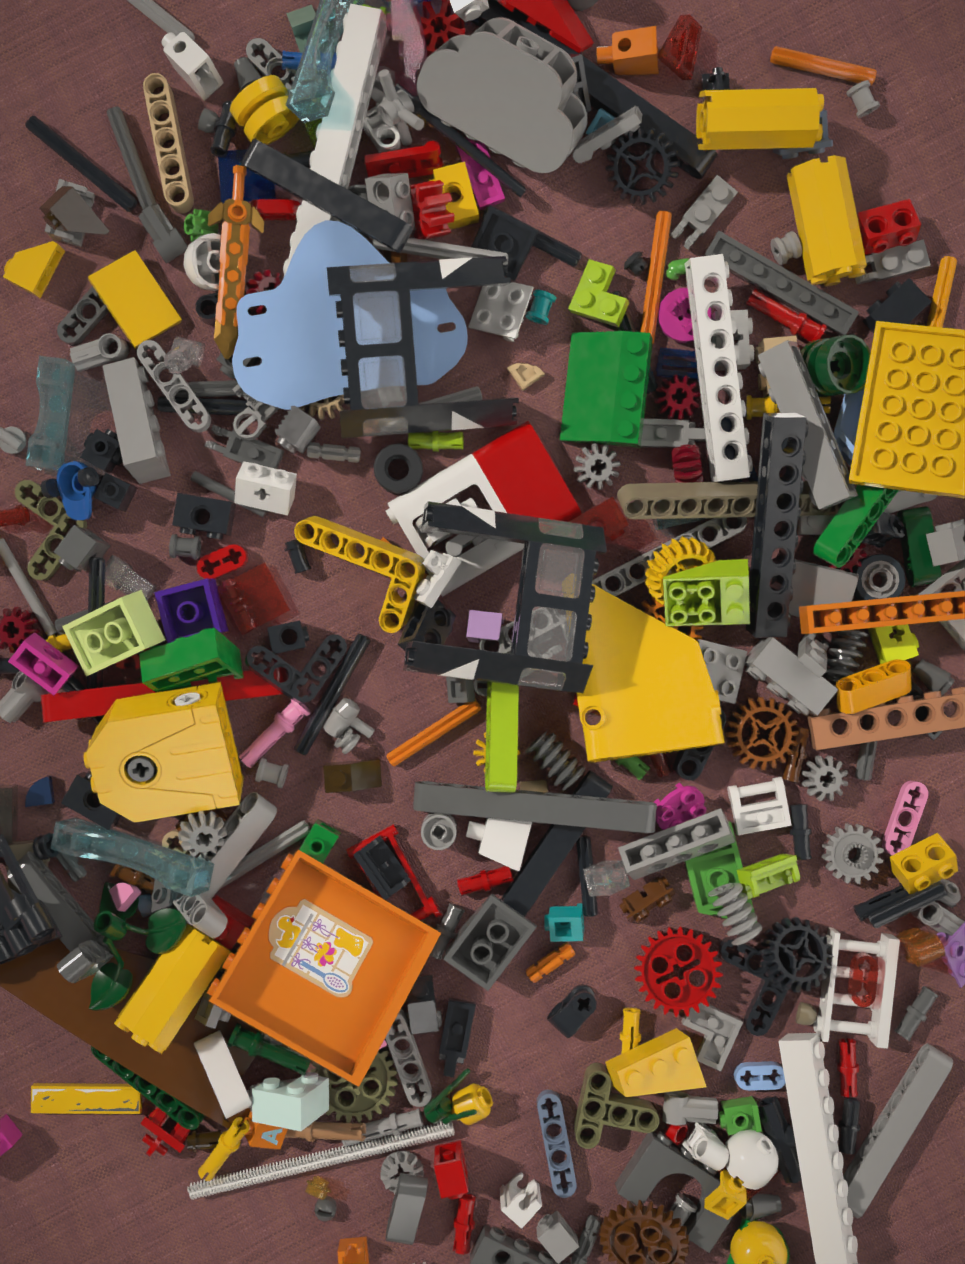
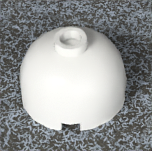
M211 233L200 236L189 244L185 251L184 268L186 275L200 289L217 291L219 289L221 235Z
M751 1129L739 1131L725 1142V1147L729 1151V1158L725 1167L733 1178L738 1176L740 1180L744 1181L742 1186L754 1190L762 1188L777 1172L779 1160L777 1150L770 1139L764 1134Z

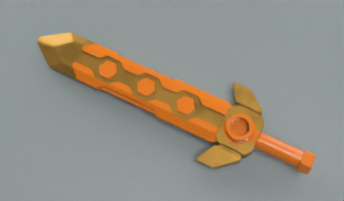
M240 165L233 166L232 199L226 200L225 203L220 202L208 215V226L215 225L223 220L214 341L225 359H229L233 355L238 339L237 304L244 297L250 234L249 224L261 234L264 232V221L256 208H252L250 203L243 201L247 168Z

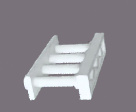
M828 927V932L823 942L824 944H831V947L826 949V952L833 955V957L826 960V962L832 968L831 970L824 971L827 978L822 980L819 1013L817 1020L813 1024L814 1031L819 1033V1037L823 1042L829 1041L830 1031L865 1034L876 1047L888 1049L900 940L892 934L881 933V939L877 943L840 939V933L836 929ZM838 951L876 954L878 966L874 970L837 966ZM842 977L873 981L875 993L871 997L834 993L835 978ZM839 1004L870 1008L872 1019L868 1024L831 1020L832 1005Z

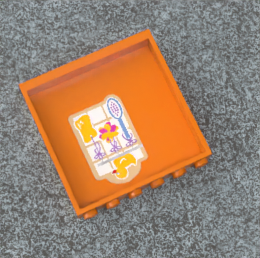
M297 850L294 855L288 853L280 867L284 869L280 879L274 877L266 891L270 894L266 903L260 902L251 916L256 919L250 929L245 927L237 942L241 945L236 954L230 952L222 968L226 969L221 980L215 978L207 991V994L211 995L208 1002L359 1087L441 933L309 855Z

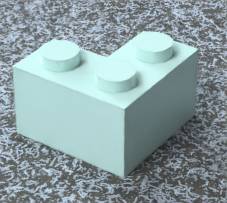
M307 1072L305 1076L302 1075L292 1083L280 1082L278 1078H267L252 1089V1122L302 1131L329 1110V1078L318 1076L315 1072Z

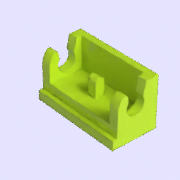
M779 854L738 869L739 882L743 886L742 893H746L748 899L758 897L759 894L791 884L793 881H800L796 855Z

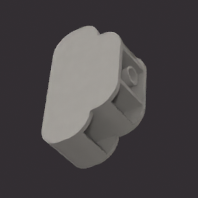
M498 17L490 19L470 36L457 35L450 38L425 60L417 80V93L422 105L431 114L440 118L443 124L449 127H456L463 131L468 138L476 141L479 140L486 144L492 152L503 154L512 159L513 163L517 166L526 167L534 172L549 173L558 169L578 145L587 126L586 109L581 100L572 93L577 82V70L570 55L558 46L507 18Z

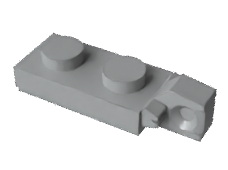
M644 419L641 447L676 448L680 447V445H695V442H706L705 428H695V422L676 419Z

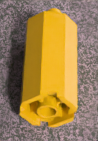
M816 88L700 91L699 97H704V102L697 104L696 137L703 140V144H698L699 150L813 148L814 143L822 139L823 128L822 124H819L820 112L824 108V95L817 94Z
M833 155L828 156V162L826 163L820 162V158L793 167L791 173L787 174V180L808 282H811V285L824 283V286L827 287L839 284L841 282L840 278L846 276L855 278L864 275V268L867 266L846 158Z
M188 922L178 943L170 951L158 956L114 1022L123 1031H131L133 1033L131 1037L133 1040L145 1047L148 1044L152 1049L161 1054L167 1049L231 952L228 948Z

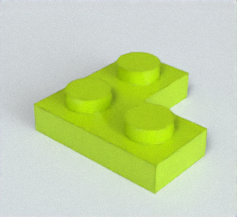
M589 259L568 308L569 311L573 314L619 327L630 302L627 298L607 293L616 272L615 268L611 265Z

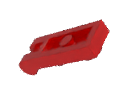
M429 141L424 146L364 155L368 178L381 174L408 173V178L431 175L434 169L444 167L443 160L439 157L441 147L437 141Z

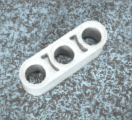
M220 1030L194 1042L225 1118L227 1119L251 1107L252 1103Z

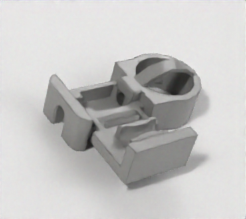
M237 384L232 390L239 398L243 396L248 401L246 403L248 407L235 417L233 423L234 430L243 440H254L267 427L265 422L279 408L259 402L244 391L240 393L242 388ZM245 417H249V418H248L247 420H245V421L241 424V426L238 428L239 422L241 421V419H243V418H245ZM257 420V430L251 435H243L242 432L253 421Z

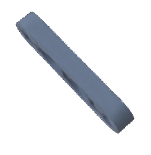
M544 1090L537 1097V1109L552 1188L557 1196L567 1198L575 1193L577 1183L561 1099L556 1091ZM546 1098H551L552 1102H557L552 1104L554 1116L549 1117L547 1106L542 1105L546 1103ZM550 1124L561 1126L562 1131L558 1136L552 1137L547 1134L546 1130ZM557 1150H562L567 1155L566 1160L562 1163H556L551 1158L552 1154ZM559 1171H565L566 1180L569 1182L567 1188H562L560 1184Z

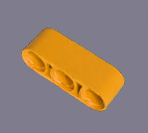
M896 659L841 678L836 682L838 710L842 713L853 714L908 694L911 691V665L905 660Z

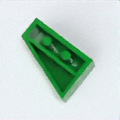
M216 628L203 629L200 633L189 637H180L174 642L162 646H154L148 651L139 653L142 683L156 693L191 687V682L208 679L209 684L216 683L217 677L234 675L235 679L244 678L240 649Z

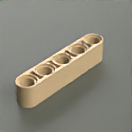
M152 73L145 78L143 89L163 192L170 207L175 212L184 214L192 209L194 198L174 95L166 78L161 74ZM157 87H164L160 94H153ZM161 114H169L168 119L165 121H158ZM166 141H175L172 147L163 148ZM172 167H180L177 174L168 175ZM176 194H185V197L182 201H173L174 196Z

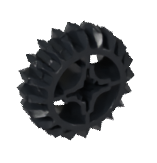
M639 127L638 137H636L635 132L629 131V140L625 136L620 135L618 139L622 146L620 147L618 144L611 145L612 150L617 154L607 155L609 161H614V165L605 167L606 171H614V175L607 178L608 182L617 180L618 184L613 187V191L616 192L623 188L624 191L620 198L625 199L630 193V203L632 204L636 203L638 196H640L641 204L645 205L647 203V195H649L653 203L656 202V192L662 197L667 195L663 187L664 185L668 188L674 187V183L669 180V177L677 178L679 176L678 172L671 171L672 167L680 166V161H671V157L676 156L678 150L668 151L667 148L673 144V141L668 140L663 144L664 132H661L657 138H654L655 128H650L647 136H645L644 127ZM637 142L651 144L642 156L631 153L627 149ZM657 150L660 151L664 160L663 174L654 165ZM623 158L631 167V175L628 182L622 172ZM645 158H648L646 160V167L648 168L649 172H646L645 170L642 171V173L638 174L640 166L637 164L636 160H639L641 162ZM642 177L655 179L658 182L650 189L635 188V185Z
M798 917L792 918L791 921L788 918H784L781 920V924L779 922L773 923V930L768 929L765 931L768 939H761L760 941L766 949L760 950L758 953L761 956H765L766 959L760 965L768 966L769 968L765 975L767 977L774 975L772 984L778 985L782 983L783 990L786 991L791 988L793 993H798L801 989L807 992L811 990V986L814 988L820 986L819 980L827 978L824 971L831 970L832 968L826 962V960L833 957V955L826 952V949H829L831 944H824L823 942L827 934H817L819 926L813 925L810 927V920L805 919L800 922ZM787 933L796 934L795 939H792L790 944H780L782 938ZM808 944L811 947L812 953L808 949ZM792 950H796L797 952L795 954H798V958L801 959L796 960V956H793ZM779 956L783 959L784 966H782ZM802 965H811L806 975L796 977V973L801 969Z

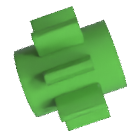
M194 209L193 214L186 216L184 231L187 235H191V242L203 235L218 234V223L208 226V215L211 211Z

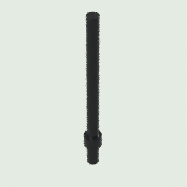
M399 83L395 86L396 92L401 89L410 97L414 105L413 114L423 117L521 198L527 189L454 128L443 124L440 118L427 111L418 95H412Z

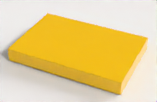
M136 250L88 276V280L135 349L142 342L157 337L182 321Z

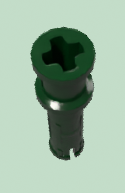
M236 1024L227 1044L228 1047L235 1046L247 1051L251 1057L259 1055L305 1076L311 1062L310 1059L264 1039L263 1033L258 1032L256 1034L242 1028L241 1024Z

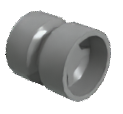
M430 812L424 818L421 827L423 842L433 850H444L451 846L456 838L457 823L455 818L451 814Z

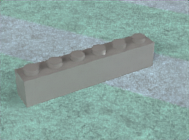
M787 340L759 354V370L762 376L768 380L770 398L778 405L780 413H797L807 417L806 421L809 431L804 441L806 461L802 466L801 476L804 480L808 481L811 489L809 496L812 503L818 506V509H827L858 496L854 484H849L850 474L797 342Z

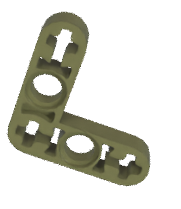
M23 480L15 488L16 499L54 526L28 563V573L32 578L48 580L54 576L62 565L59 562L61 557L52 552L51 543L57 538L64 539L65 536L59 534L60 530L62 532L68 531L70 524L67 522L71 518L67 515L61 499L58 497H43L40 484L31 480ZM26 487H33L32 492L41 497L39 502L30 497L25 499L26 493L24 489ZM49 501H55L58 505V511L53 516H48L44 511L45 504ZM77 520L76 523L79 527L87 528L86 520ZM44 553L52 558H56L55 562L48 560L45 564L46 573L37 574L39 571L38 567H36L37 563L43 564L48 559V557L43 556Z

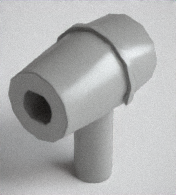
M343 698L333 708L323 727L334 738H339L349 726L367 738H370L375 730L357 718L360 708L354 701Z

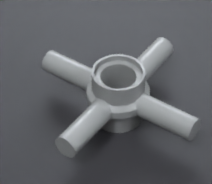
M385 69L378 74L385 94L376 87H373L370 98L379 103L377 109L382 120L389 127L396 125L402 144L408 146L412 143V138L407 124L416 130H421L424 126V121L413 114L414 105L407 93L401 89L396 92L390 72Z

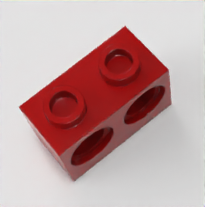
M910 199L857 213L865 255L881 253L886 249L897 246H907L917 240L921 222Z

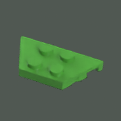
M728 821V823H729V825H730V828H731V830H732L733 836H734V838H735L734 831H733V828H732V824H731L730 821ZM736 842L684 861L696 909L699 913L718 916L717 913L723 907H714L712 903L718 899V896L709 897L708 893L724 884L740 883L737 870L743 868ZM747 899L746 902L750 903L753 907L752 900Z

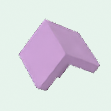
M470 610L466 635L468 641L480 643V639L498 641L500 639L501 624L504 622L503 614Z

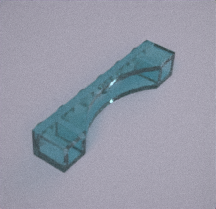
M320 0L286 102V106L304 123L329 115L335 96L330 76L331 63L338 41L344 32L343 19L349 11L350 4L362 6L365 0Z
M79 818L55 823L50 849L74 857L102 860L135 869L155 878L167 889L190 897L209 891L214 863L112 829L107 830L100 825Z

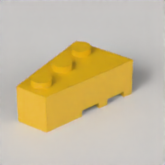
M677 1028L605 1061L613 1086L625 1097L706 1087L690 1037Z

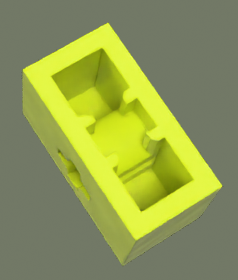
M908 624L867 628L880 664L896 659L907 660L919 655L917 648H919L917 637L914 633H911ZM896 630L897 634L890 638L889 634Z

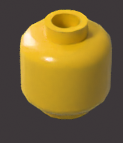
M472 1083L453 1095L451 1112L452 1114H459L463 1111L476 1109L477 1113L475 1115L458 1119L465 1125H472L490 1114L493 1105L492 1097L487 1088Z

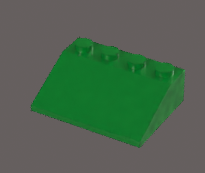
M607 331L571 334L560 441L641 448L653 343L651 333Z

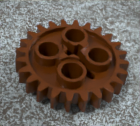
M638 1200L637 1206L627 1201V1208L618 1204L617 1211L610 1209L609 1216L604 1217L600 1231V1244L603 1245L602 1252L609 1254L608 1261H617L616 1264H685V1258L688 1256L689 1235H686L687 1227L681 1226V1218L673 1219L672 1210L664 1213V1205H660L656 1209L653 1208L652 1201L648 1203V1206H644L641 1200Z

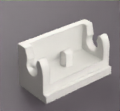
M518 1173L506 1186L502 1185L500 1187L501 1211L522 1229L542 1207L540 1185L534 1179L523 1189L517 1186V1183L523 1178V1173Z

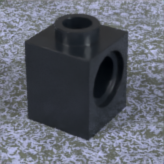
M105 472L93 497L126 512L138 488Z
M300 620L267 627L271 649L274 654L305 648V642L310 641L307 626H301ZM290 629L296 633L297 639L294 644L287 645L282 641L281 634L284 630Z

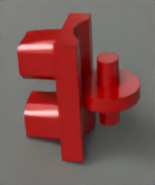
M158 1107L151 1112L149 1117L145 1116L140 1123L157 1136L154 1139L146 1133L142 1141L150 1146L145 1154L150 1157L154 1151H157L164 1156L168 1148L161 1144L162 1140L181 1153L185 1147L184 1141L187 1139L190 1130L178 1123L170 1133L162 1128V1125L169 1116Z

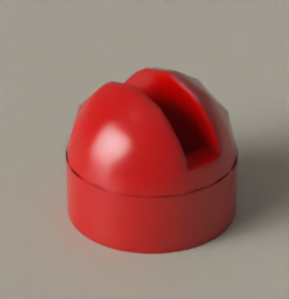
M666 1123L668 1128L664 1129L665 1135L677 1145L682 1143L688 1132L687 1124L671 1125Z

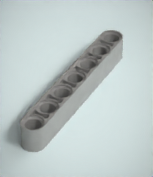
M924 1044L916 1054L843 1175V1179L848 1184V1208H851L855 1218H860L865 1213L951 1071L953 1059L930 1044Z

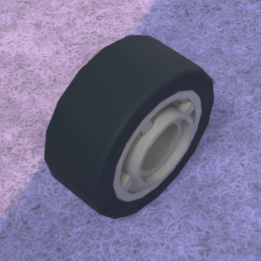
M884 554L866 556V558L860 560L861 567L854 565L852 568V573L859 574L854 596L860 601L899 597L903 592L906 582L905 573L900 563L891 556ZM875 573H878L882 578V583L879 587H876L872 581Z

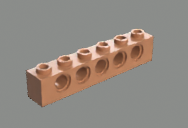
M965 687L951 689L952 694L941 695V691L924 693V698L916 700L913 699V695L896 698V703L886 704L885 702L853 714H846L841 711L831 713L830 708L822 709L818 716H807L812 747L815 750L964 728ZM951 701L955 706V712L947 717L944 714L943 707L947 702ZM920 706H924L928 712L927 717L922 721H919L915 715L917 708ZM893 710L898 711L900 714V720L895 725H891L887 719L888 714ZM869 714L872 717L873 723L869 729L864 730L860 726V719L862 716ZM836 719H842L845 722V729L839 734L834 733L832 729V724Z

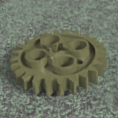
M388 1047L377 1052L369 1067H376V1070L367 1071L359 1087L312 1062V1065L316 1068L311 1069L310 1072H315L318 1076L329 1078V1110L326 1115L335 1111L337 1112V1121L342 1115H346L347 1123H350L352 1116H356L358 1123H361L362 1115L365 1114L371 1120L373 1110L381 1114V1104L389 1106L390 1099L387 1096L395 1095V1089L391 1086H396L398 1083V1079L392 1076L396 1075L398 1071L396 1067H390L394 1063L393 1058H386L389 1053ZM370 1079L375 1080L379 1086L375 1089H370L365 1085V1082ZM339 1083H341V1084H340L338 1087H336V1088H333V1087L331 1086L332 1084H339ZM345 1090L350 1091L354 1097L346 1100L341 1097L340 1093Z

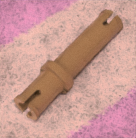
M315 1120L302 1131L288 1129L285 1138H303L308 1142H314L315 1139L363 1142L365 1136L362 1134H366L365 1123L317 1122Z

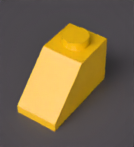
M51 241L16 252L14 257L7 261L3 277L11 284L41 299L65 250L56 242Z

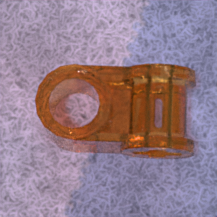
M911 928L897 935L906 951L905 959L907 963L921 967L945 956L944 946L939 937L934 933L923 931L920 928Z

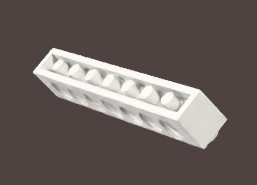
M723 254L690 258L685 262L711 482L750 477L749 472L752 471L753 464L751 456L747 455L746 444H749V432L747 428H744L743 417L746 416V406L744 400L740 398V389L743 387L742 375L737 373L736 362L739 361V349L737 345H734L733 334L736 333V322L730 314L733 297L731 290L727 289L726 281L729 278V265L727 261L724 262ZM705 280H711L715 284L716 289L714 293H710L705 289ZM712 307L718 311L719 318L717 321H713L708 317V308ZM712 335H717L721 338L722 347L720 349L712 346ZM717 362L725 367V375L723 377L718 376L714 371V366ZM720 390L727 392L729 396L727 404L719 402L718 392ZM724 417L732 422V428L729 432L724 431L721 427V421ZM727 445H731L735 449V456L732 460L725 456L724 450Z

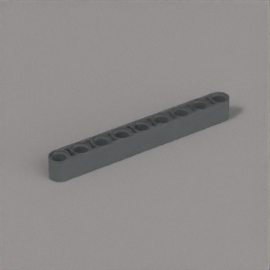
M430 781L415 782L413 810L641 833L655 832L657 809L656 803L527 790H516L514 793L487 792L484 786Z

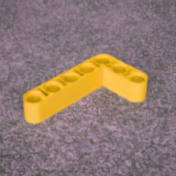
M318 516L308 517L296 524L294 529L295 537L302 544L391 577L379 616L380 627L388 633H395L407 624L416 601L413 598L416 594V588L420 581H422L426 566L423 564L425 560L420 555ZM307 524L314 528V536L307 532ZM332 533L338 536L339 545L332 542ZM357 543L364 547V555H361L356 550ZM381 553L389 556V565L383 563ZM406 562L413 564L415 574H411L406 570ZM398 587L406 591L407 599L399 596ZM390 613L398 616L399 624L391 620Z

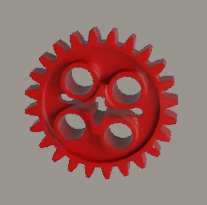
M680 926L677 934H673L670 927L667 928L666 936L657 931L659 939L655 941L653 938L648 937L651 946L641 945L645 955H636V958L642 962V965L634 966V969L640 971L642 975L637 976L635 981L643 982L644 984L638 991L648 992L645 998L646 1002L651 999L655 1000L653 1009H657L660 1005L664 1006L663 1013L665 1015L670 1008L673 1009L675 1017H678L679 1010H684L685 1015L688 1017L690 1013L689 1008L692 1007L697 1013H700L698 1004L702 1003L708 1007L707 996L717 997L711 991L712 988H721V985L715 981V978L722 977L723 974L717 972L715 968L721 966L722 962L713 960L718 951H708L712 942L709 941L702 944L703 934L693 938V929H690L687 935L683 934L682 927ZM687 945L691 948L692 955L688 960L678 959L676 951L679 946ZM663 957L666 959L668 966L664 972L659 973L652 968V962L655 958ZM696 959L700 960V964L682 972L683 978L679 979L676 975L658 984L656 982L658 978L673 972L674 964L683 967ZM695 970H700L704 974V981L698 986L692 985L689 981L690 973ZM670 982L677 983L680 986V993L674 998L668 997L664 992L665 986Z

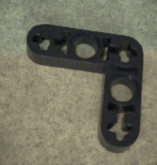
M332 634L326 637L301 672L263 646H255L250 649L245 656V663L252 672L294 702L305 704L310 702L319 692L344 656L347 644L340 635ZM336 641L338 643L337 649L340 651H335L328 659L323 657L330 650L328 642L332 644ZM252 653L254 655L262 653L264 655L262 660L269 665L273 660L276 664L266 674L263 671L267 667L262 663H259L257 666L254 665V658L251 655ZM314 662L324 664L326 671L323 676H316L312 673L311 666ZM276 668H284L287 671L288 679L286 682L280 683L274 679L273 672ZM309 679L318 683L317 686L311 683L307 688L309 696H298L299 689H297V686L302 687Z
M726 937L719 945V953L726 962L762 979L744 1016V1025L753 1035L762 1036L770 1029L788 990L782 989V983L778 985L772 984L774 975L767 977L764 974L769 969L768 966H761L758 969H753L749 966L750 958L754 955H759L760 949L748 943L735 945V948L744 954L743 962L740 963L742 958L737 954L732 953L729 957L726 947H732V941L736 938ZM780 959L782 966H784L783 960ZM766 991H773L776 995V999L772 1004L766 1005L762 1002V995ZM759 1005L765 1011H769V1013L766 1014L763 1011L760 1016V1019L763 1022L762 1026L756 1025V1027L754 1028V1025L752 1024L751 1020L759 1018V1015L761 1013L760 1010L757 1008V1006Z

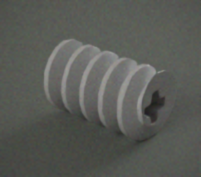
M741 883L724 884L708 893L709 897L718 896V899L712 903L714 907H723L717 913L718 916L728 917L723 921L722 925H732V929L727 932L728 936H737L732 941V945L744 944L757 936L762 930L761 924L756 922L757 915L751 912L752 905L746 902L748 896L746 893L741 892L743 890Z

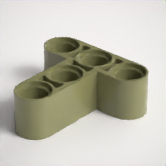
M601 1063L590 1064L585 1071L574 1122L577 1143L585 1149L594 1148L599 1143L603 1125L642 1133H651L659 1125L658 1114L650 1101L635 1097H625L624 1095L610 1092L611 1078L608 1069ZM597 1074L605 1076L601 1083H593L591 1081L592 1077ZM591 1101L599 1103V1106L594 1110L586 1108V1105ZM622 1106L626 1108L625 1112L621 1115L612 1113L616 1107ZM644 1112L652 1113L651 1117L646 1121L639 1119L640 1115ZM584 1128L594 1130L589 1136L580 1134Z

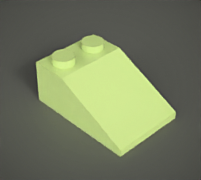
M142 590L123 596L62 626L86 676L165 641Z

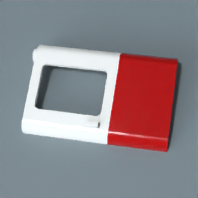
M529 421L517 426L408 492L388 502L387 504L390 508L386 510L393 525L396 523L400 524L414 550L424 560L429 552L412 524L413 520L423 514L424 505L428 501L442 503L473 484L480 488L493 511L537 517L541 521L567 524L582 515L577 502ZM539 527L540 531L544 534H550L556 530ZM487 539L456 557L461 563L442 591V597L524 548V544ZM426 567V570L430 575L431 571Z

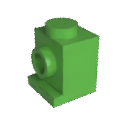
M752 1096L720 1101L722 1111H718L719 1124L721 1129H726L728 1135H734L739 1131L750 1129L762 1132L758 1105ZM739 1116L744 1117L742 1120H736Z

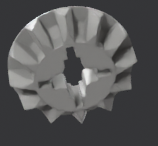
M397 1151L390 1154L384 1160L381 1166V1180L386 1190L389 1189L395 1194L399 1176L395 1177V1175L398 1173L399 1164H401L404 1172H409L410 1175L424 1176V1169L420 1159L411 1152Z

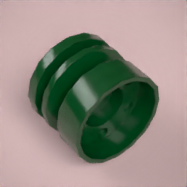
M855 335L824 338L806 344L801 350L818 397L853 394L864 389L871 353L869 347L861 338Z

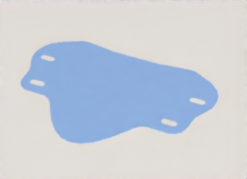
M329 220L314 225L303 236L297 246L281 284L273 290L247 294L239 300L237 304L238 339L232 358L233 371L242 390L257 401L284 410H291V406L301 407L328 397L343 395V388L348 387L347 376H342L340 360L346 359L345 347H339L338 330H343L342 318H337L335 301H341L340 296H329L326 267L390 264L366 238L351 226L339 221ZM393 270L350 273L351 280L355 283L394 280ZM446 289L410 291L417 385H429L436 382L459 362L466 350L468 340L466 323L461 313L449 299ZM395 291L356 293L353 296L357 343L368 345L399 342L400 329L397 293ZM264 305L267 308L264 314L254 316L248 314L250 307ZM453 322L456 325L453 331L441 333L437 330L439 324ZM401 356L370 357L359 360L361 391L388 386H404ZM260 357L262 359V363L258 366L245 367L243 365V360L246 358Z

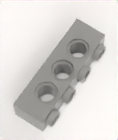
M720 808L618 847L627 874L633 880H636L736 841L727 817Z

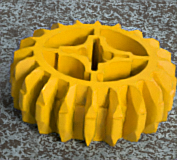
M682 536L679 542L671 538L670 545L662 544L660 552L653 551L655 558L647 560L649 568L644 570L647 577L644 579L651 596L663 605V577L678 573L680 569L684 571L715 562L714 553L708 549L704 542L698 541L693 537L688 540Z

